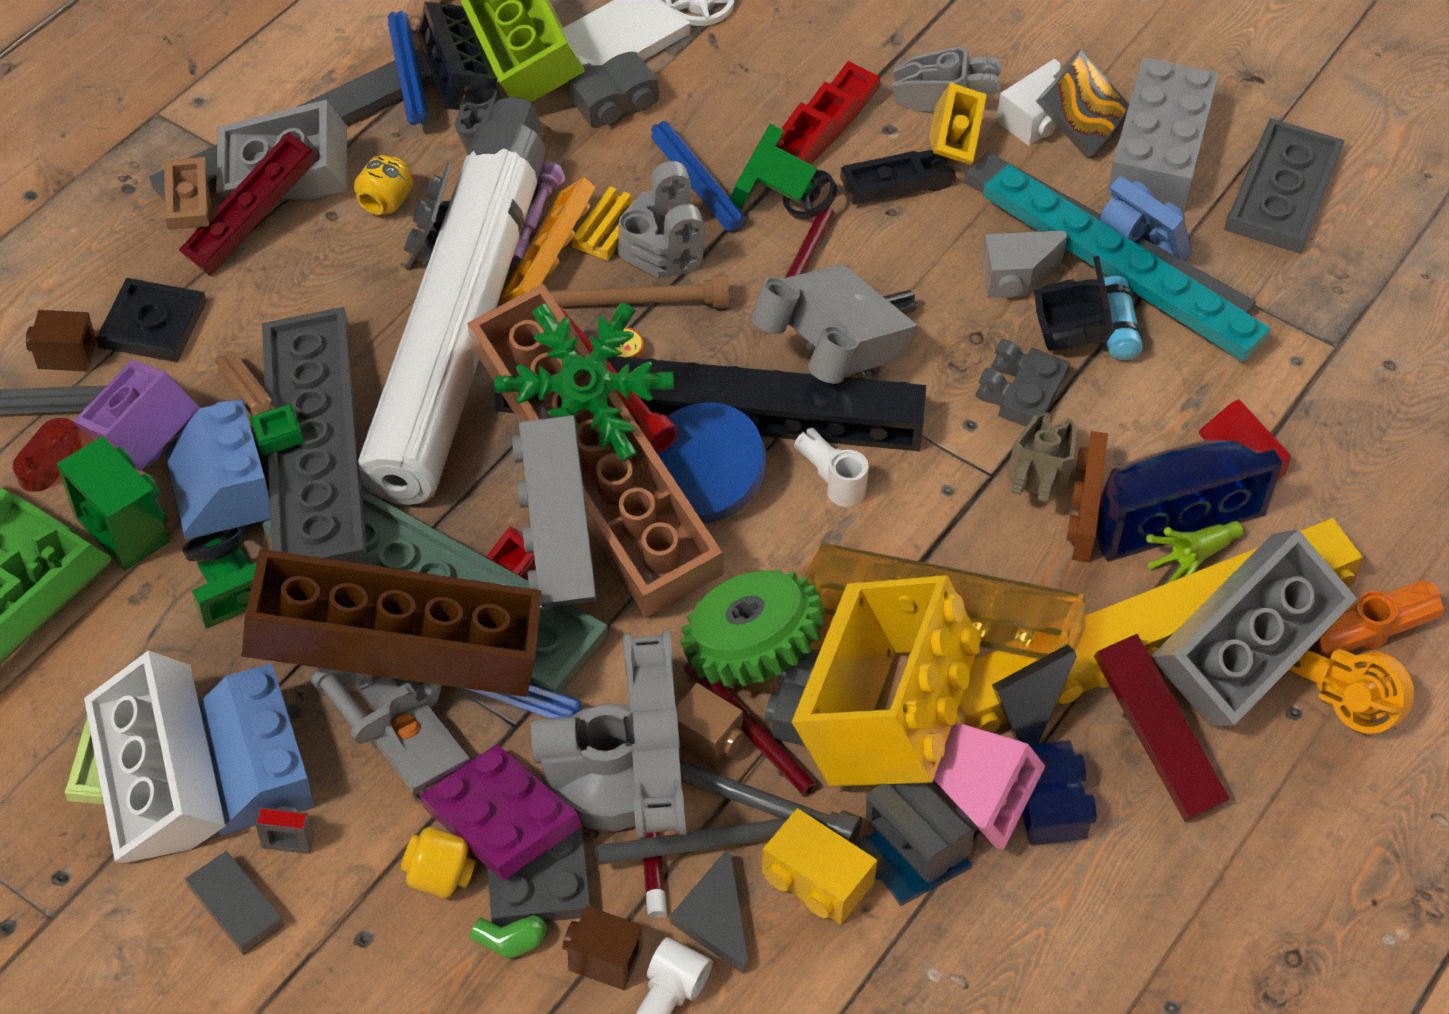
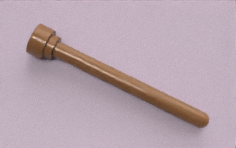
M712 275V280H704V284L549 291L560 307L620 304V302L638 304L705 301V305L713 304V308H730L728 275Z

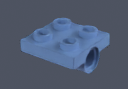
M1120 175L1110 186L1112 198L1105 206L1100 221L1133 242L1142 237L1186 261L1192 254L1184 221L1185 216L1182 211L1170 202L1162 204L1153 198L1152 192L1141 182L1134 181L1131 183Z

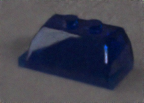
M1209 439L1168 449L1124 463L1111 470L1101 493L1096 529L1100 550L1106 561L1110 562L1168 545L1148 543L1146 541V536L1149 534L1157 537H1168L1164 534V529L1167 527L1177 532H1196L1216 524L1223 526L1233 521L1243 523L1266 516L1283 462L1275 449L1259 453L1238 441Z

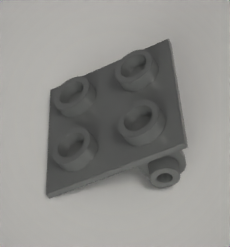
M448 162L441 177L433 175L425 195L429 200L421 199L417 206L413 222L417 223L416 227L418 228L411 229L404 246V251L410 253L405 267L407 270L410 269L414 260L422 263L423 267L427 268L450 201L441 202L452 163Z

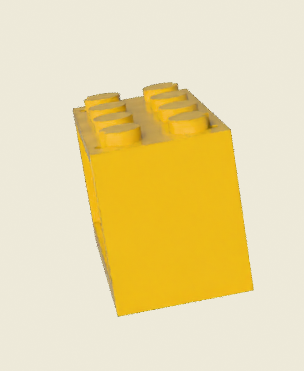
M948 575L850 583L846 585L792 719L793 726L829 786L933 782L938 764L941 762L940 759L945 754V744L951 726L956 723L957 709L963 691L969 685V674L975 656L980 652L979 645L981 643L979 630L971 623L965 611L963 599L956 593ZM911 652L890 710H874L895 653Z

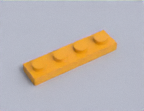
M585 177L560 191L498 301L500 305L541 285L545 277L551 274L559 264L557 256L560 250L574 237L575 231L573 227L588 212L590 208L588 201L596 188Z

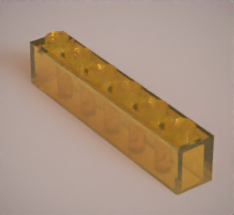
M822 542L804 574L809 584H814L825 609V615L830 616L835 615L847 584L948 575L956 593L963 599L965 611L971 623L979 630L981 636L979 647L1035 659H1041L1067 644L1076 651L1085 630V594L824 542Z

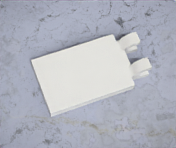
M613 0L564 27V30L583 68L594 65H603L611 58L626 52H637L644 61L690 35L691 23L662 0Z

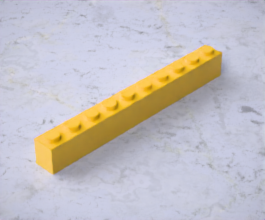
M1334 518L1301 530L1300 532L1344 584L1350 588L1356 581V575L1363 556ZM1258 548L974 659L969 674V685L963 691L957 709L956 722L991 733L997 731L1000 726L1007 724L992 684L1067 644L1075 651L1077 657L1057 703H1070L1083 692L1098 686L1101 688L1109 687L1105 676L1093 657L1098 650L1138 633L1151 657Z

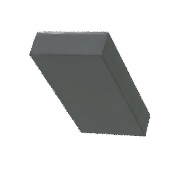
M227 851L185 878L188 888L243 955L284 926L283 918Z

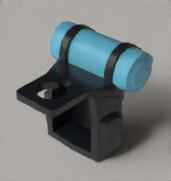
M1099 256L1093 257L1097 275L1096 280L1088 279L1076 282L1073 279L1064 280V282L1049 284L1042 289L1034 290L1036 313L1048 351L1081 347L1091 343H1105L1110 355L1119 360L1134 359L1142 352V330L1137 323L1133 305L1134 295L1130 289L1129 282L1121 276L1104 278Z

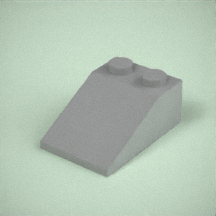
M327 100L219 126L216 193L220 197H228L287 132L313 149L319 156V159L282 199L312 200L346 192L347 125Z

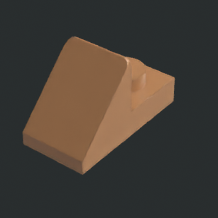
M205 157L164 161L165 220L168 230L209 226L212 206Z

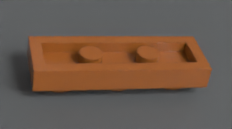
M1091 431L1088 447H1079L1075 472L1082 473L1083 479L1082 481L1075 480L1071 506L1078 507L1079 509L1078 516L1070 515L1066 541L1074 542L1072 560L1090 563L1096 537L1108 433Z

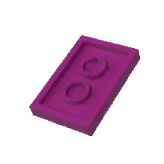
M498 744L420 795L424 808L450 833L465 839L469 845V850L502 881L582 827L578 813Z

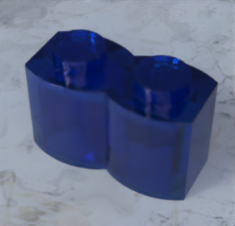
M1070 740L1029 745L1045 765L1022 812L1030 846L1087 839L1090 823H1096L1097 810L1093 795L1085 794L1081 783L1086 781V767L1083 755L1075 754Z

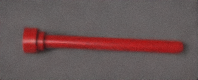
M559 306L565 317L569 318L571 326L589 353H592L594 349L591 341ZM607 361V369L612 373L618 374V372L613 368V366ZM615 390L629 413L639 423V428L656 453L666 450L675 442L679 430L666 415L652 413L645 403L630 390L629 400L618 390Z

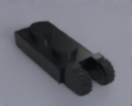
M927 150L917 153L912 151L844 165L841 167L840 178L854 205L928 188L933 191L940 190L941 188L945 189V187L953 185L956 174L952 167H948L946 163L948 161L947 157Z

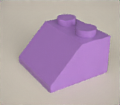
M131 360L73 422L94 440L103 435L115 449L121 446L131 457L135 469L141 471L144 467L152 465L159 459L165 444L174 435H178L191 420L192 415L200 407L166 372Z

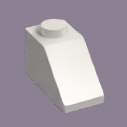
M1056 59L1051 60L1000 93L996 122L1028 146H1031L1043 137L1050 136L1057 128L1056 123L1036 102V99L1055 80L1053 76L1060 70V62Z

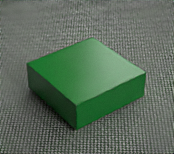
M292 403L250 417L262 456L305 442Z

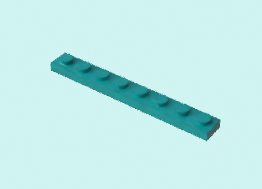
M1008 164L984 184L983 196L1039 232L1066 231L1065 249L1095 267L1093 257L1099 256L1104 274L1126 278L1130 289L1134 293L1243 362L1247 360L1268 339L1271 330L1269 326L1012 165Z

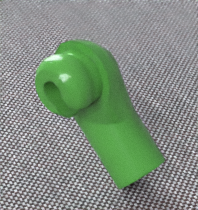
M534 915L522 918L503 928L481 917L476 921L471 930L470 940L505 958L511 959L541 945L547 934V926L543 919Z

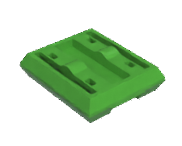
M1 487L0 665L91 584L112 561L110 555L76 535L72 529L18 495H12Z

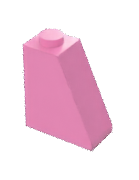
M956 722L951 726L945 744V754L940 759L941 762L938 764L933 780L996 848L1004 850L1045 765L1027 743Z

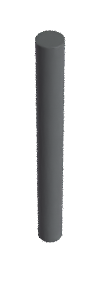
M786 818L687 832L685 835L672 834L597 845L595 847L598 865L771 840L786 822Z

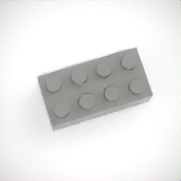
M1142 58L1114 156L1107 196H1112L1110 186L1121 175L1131 183L1139 181L1152 192L1153 198L1162 204L1170 202L1182 212L1185 211L1219 73L1163 60Z
M1299 529L1275 533L1151 656V659L1209 726L1236 725L1357 598Z

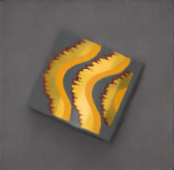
M1080 49L1053 76L1055 80L1036 99V102L1087 158L1093 156L1114 132L1126 115L1129 103Z

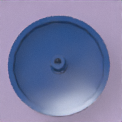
M721 403L693 404L667 416L678 428L679 434L669 448L657 453V455L703 523L719 521L742 509L759 490L767 467V453L764 442L750 418L738 409Z

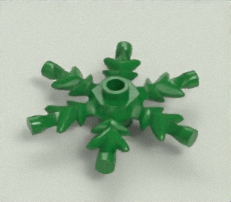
M620 302L610 323L603 316L598 318L599 340L590 336L594 351L587 356H581L574 351L578 336L569 340V318L564 317L560 324H558L549 306L542 304L535 308L532 314L545 333L535 334L534 339L554 349L548 352L546 356L561 359V370L557 374L550 375L543 366L539 365L538 375L526 366L519 364L516 366L519 376H495L494 388L495 393L519 392L516 402L519 404L529 400L538 392L540 402L551 391L558 393L562 398L561 408L546 411V413L554 418L574 415L577 430H579L575 414L583 409L591 411L594 417L590 429L592 430L600 425L599 447L604 449L611 442L621 462H625L637 454L635 448L624 434L626 432H633L635 427L631 423L615 417L623 410L608 407L607 396L612 391L618 390L629 400L630 390L642 399L651 401L653 398L649 389L674 390L673 372L649 373L652 367L651 362L643 363L630 373L629 363L618 374L612 373L607 369V358L622 354L615 347L624 344L634 336L633 332L623 331L636 311L628 304ZM590 375L592 379L587 386L580 387L575 384V380L579 376Z

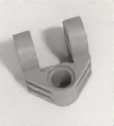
M668 161L657 166L651 175L650 191L642 192L619 219V256L626 262L657 278L691 273L701 265L703 260L705 226L700 210L690 204L691 182L686 167L682 163Z

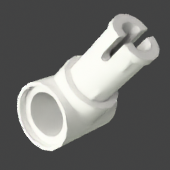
M814 428L807 429V435L804 432L800 434L795 441L794 448L817 467L818 475L828 483L827 493L830 500L842 507H853L860 504L866 495L869 465L865 456L854 450L835 449Z
M669 937L665 938L657 948L649 964L647 977L650 979L648 982L650 991L636 1014H671L674 1007L681 1006L686 998L691 1001L695 1000L710 975L713 965L712 959Z

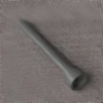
M680 761L682 782L779 818H786V820L798 808L855 845L862 825L861 816L842 810L840 814L832 811L830 815Z

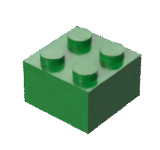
M102 435L57 463L74 518L124 571L169 543L164 526L168 519L157 501V497L160 496V490L149 474L144 473L140 475L135 470L131 457L121 446L115 449Z

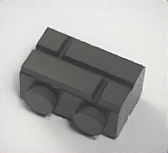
M934 780L932 783L880 784L866 796V819L927 883L933 882L945 874L950 867H955L972 853L974 836L972 821L960 808L953 810L943 800L942 792Z

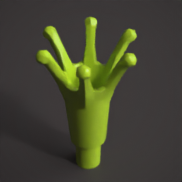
M1233 521L1223 526L1216 524L1196 532H1177L1167 527L1164 529V534L1168 537H1157L1149 534L1146 536L1148 543L1173 545V549L1166 556L1147 563V567L1154 569L1167 562L1175 560L1179 562L1181 566L1167 583L1179 579L1185 572V576L1192 574L1206 558L1229 546L1231 541L1242 537L1243 528L1239 522Z

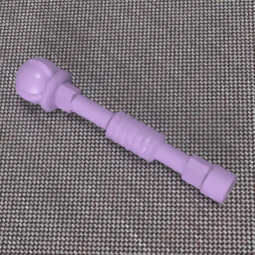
M547 162L542 166L537 182L538 194L534 203L529 206L511 261L513 265L518 266L529 247L528 240L531 234L536 232L544 212L542 207L546 198L551 195V192L557 191L559 185L565 181L562 168L555 162Z

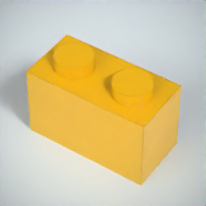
M797 808L763 848L761 873L765 875L767 881L776 889L784 892L788 890L802 899L808 909L821 918L829 917L839 925H842L874 885L877 859Z

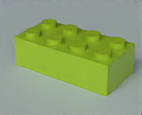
M460 0L499 83L509 97L522 98L533 102L585 72L550 0Z

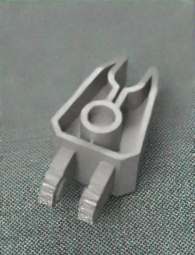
M961 46L914 56L893 70L895 82L891 86L896 103L915 111H934L937 101L950 82L990 96L991 94L995 95L996 92L998 93L1000 80L996 76H999V73H1001L1002 63L997 58H993V56L970 58L968 50Z

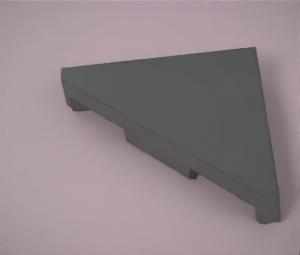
M725 851L672 912L670 924L744 974L748 969V957L731 854Z

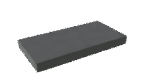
M1269 118L1227 218L1224 230L1302 254L1345 140Z

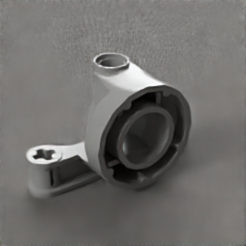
M670 629L663 630L661 635L632 637L631 633H623L629 705L603 704L580 710L571 717L531 720L534 763H542L546 786L578 813L582 827L586 829L615 832L636 826L637 839L645 838L646 833L674 830L679 835H685L687 831L684 795L681 784L680 743L677 709L675 708L674 668ZM606 747H617L609 751H598Z

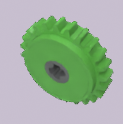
M780 569L775 571L759 570L749 572L721 583L701 601L696 603L695 611L687 615L689 625L683 626L681 629L684 638L680 639V643L691 669H695L698 677L707 676L711 684L720 679L726 687H729L731 684L746 686L747 684L763 682L782 674L793 665L798 664V661L806 653H810L812 651L810 647L812 642L818 641L821 638L818 629L825 627V621L822 616L826 612L814 584L810 585L805 576L798 579L795 572L791 571L786 575Z

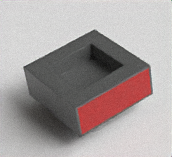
M286 806L278 807L277 809L260 807L256 828L262 848L310 854L314 835L308 813H303L295 808Z

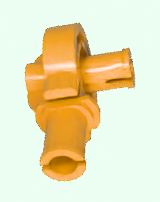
M1337 649L1329 659L1311 650H1307L1288 670V672L1315 682L1318 690L1323 691L1319 693V700L1332 705L1335 713L1345 725L1361 733L1375 734L1397 726L1408 716L1414 702V687L1408 671L1397 659L1382 652L1372 651L1354 655L1343 649ZM1366 672H1373V673L1377 674V676H1374V675H1371V674H1365V673H1366ZM1387 715H1389L1390 717L1384 723H1375L1368 721L1374 718L1379 719Z

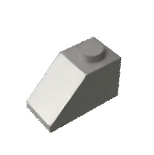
M1066 231L985 234L981 264L987 297L1012 298L1029 296L1062 265L1067 240Z

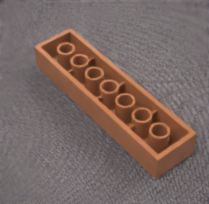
M544 284L467 323L473 350L493 381L495 376H519L516 366L519 364L526 366L538 375L539 365L543 366L550 375L557 374L561 370V359L546 356L548 352L554 349L534 339L535 334L545 333L532 314L535 308L542 304H547L558 324L565 317ZM571 324L569 340L578 336ZM578 336L574 351L581 356L589 355V351ZM581 375L575 380V384L585 387L591 382L592 377L590 375ZM553 391L541 402L539 401L538 392L532 398L520 404L516 402L519 392L502 393L520 422L554 418L546 413V411L561 408L562 405L561 396ZM612 391L607 396L608 407L622 409L623 411L615 417L625 420L635 427L633 432H626L624 434L635 448L637 454L627 461L621 462L611 442L604 449L599 447L600 425L592 430L590 429L594 414L587 409L580 410L575 414L579 426L577 439L588 529L647 618L723 575V552L617 393Z

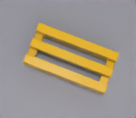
M610 186L572 238V248L608 261L618 248L619 224L601 248L598 247V244L614 227V222L623 210L627 209L634 202V200H631V194L623 192L620 196L617 194V189Z

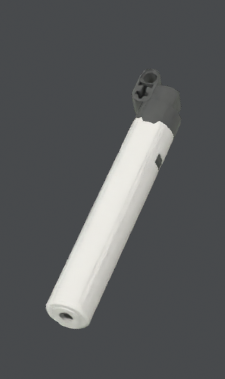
M497 86L495 90L471 87L464 96L455 121V128L467 152V156L358 459L363 486L372 494H376L379 498L386 499L394 504L413 505L425 503L435 495L479 362V357L472 347L467 323L497 307L546 157L545 144L542 141L545 133L532 102L514 97L502 99Z

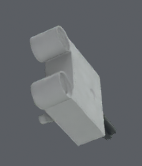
M844 264L787 278L769 277L765 279L750 319L757 328L772 334L785 332L789 324L808 340L806 348L813 352L808 364L811 374L821 381L836 384L842 382L844 377L848 378L851 374L903 359L918 326L905 314L914 312L918 304L914 300L915 293L910 290L881 296Z

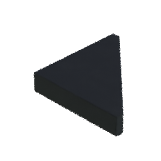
M1068 644L992 684L1014 740L1027 743L1034 752L1077 657L1075 651Z

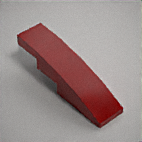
M847 61L831 84L824 81L807 105L803 102L799 103L781 127L784 132L778 148L809 164L813 163L838 138L881 86L880 76Z

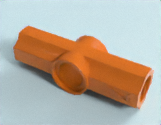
M1424 579L1388 593L1375 590L1368 591L1362 594L1357 603L1350 606L1308 650L1330 659L1332 653L1337 649H1343L1348 652L1360 647L1370 650L1379 649L1387 643L1390 636L1441 618L1444 612L1441 593L1433 582L1429 583Z

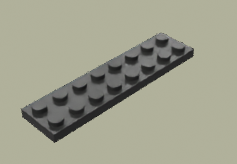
M340 307L262 323L265 391L271 397V404L274 408L292 403L305 441L304 443L268 454L272 551L353 563L367 562L362 484L358 467L359 447L349 324L345 308Z

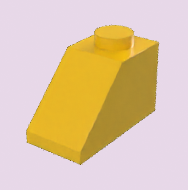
M950 82L935 105L929 133L933 153L969 165L972 164L987 94Z

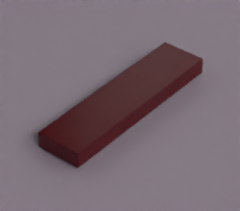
M287 132L209 216V226L199 227L180 247L179 251L210 276L319 159V156L313 149Z
M1138 633L1098 650L1093 657L1184 822L1225 804L1230 799Z

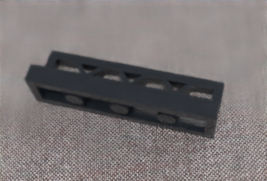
M425 1L417 36L443 108L459 110L465 86L495 90L498 79L464 7Z

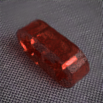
M54 418L47 421L18 453L13 461V471L22 489L30 492H39L49 488L60 476L57 463L81 449L82 441L78 428L73 421L67 418Z

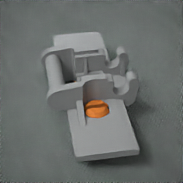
M318 668L311 678L312 684L318 691H324L352 728L351 736L359 744L370 741L375 749L379 748L412 793L470 762L468 755L431 710V707L438 701L442 685ZM348 690L358 691L373 713L367 716Z

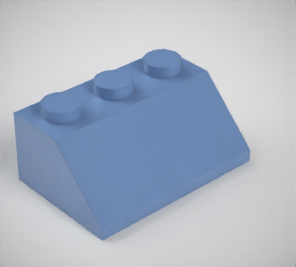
M243 398L234 401H222L212 406L199 408L165 451L185 540L271 519L270 499Z
M270 663L225 676L199 702L225 821V827L219 830L220 836L255 826L260 807L277 809L278 807L286 806L299 811L314 808L308 778L273 664Z

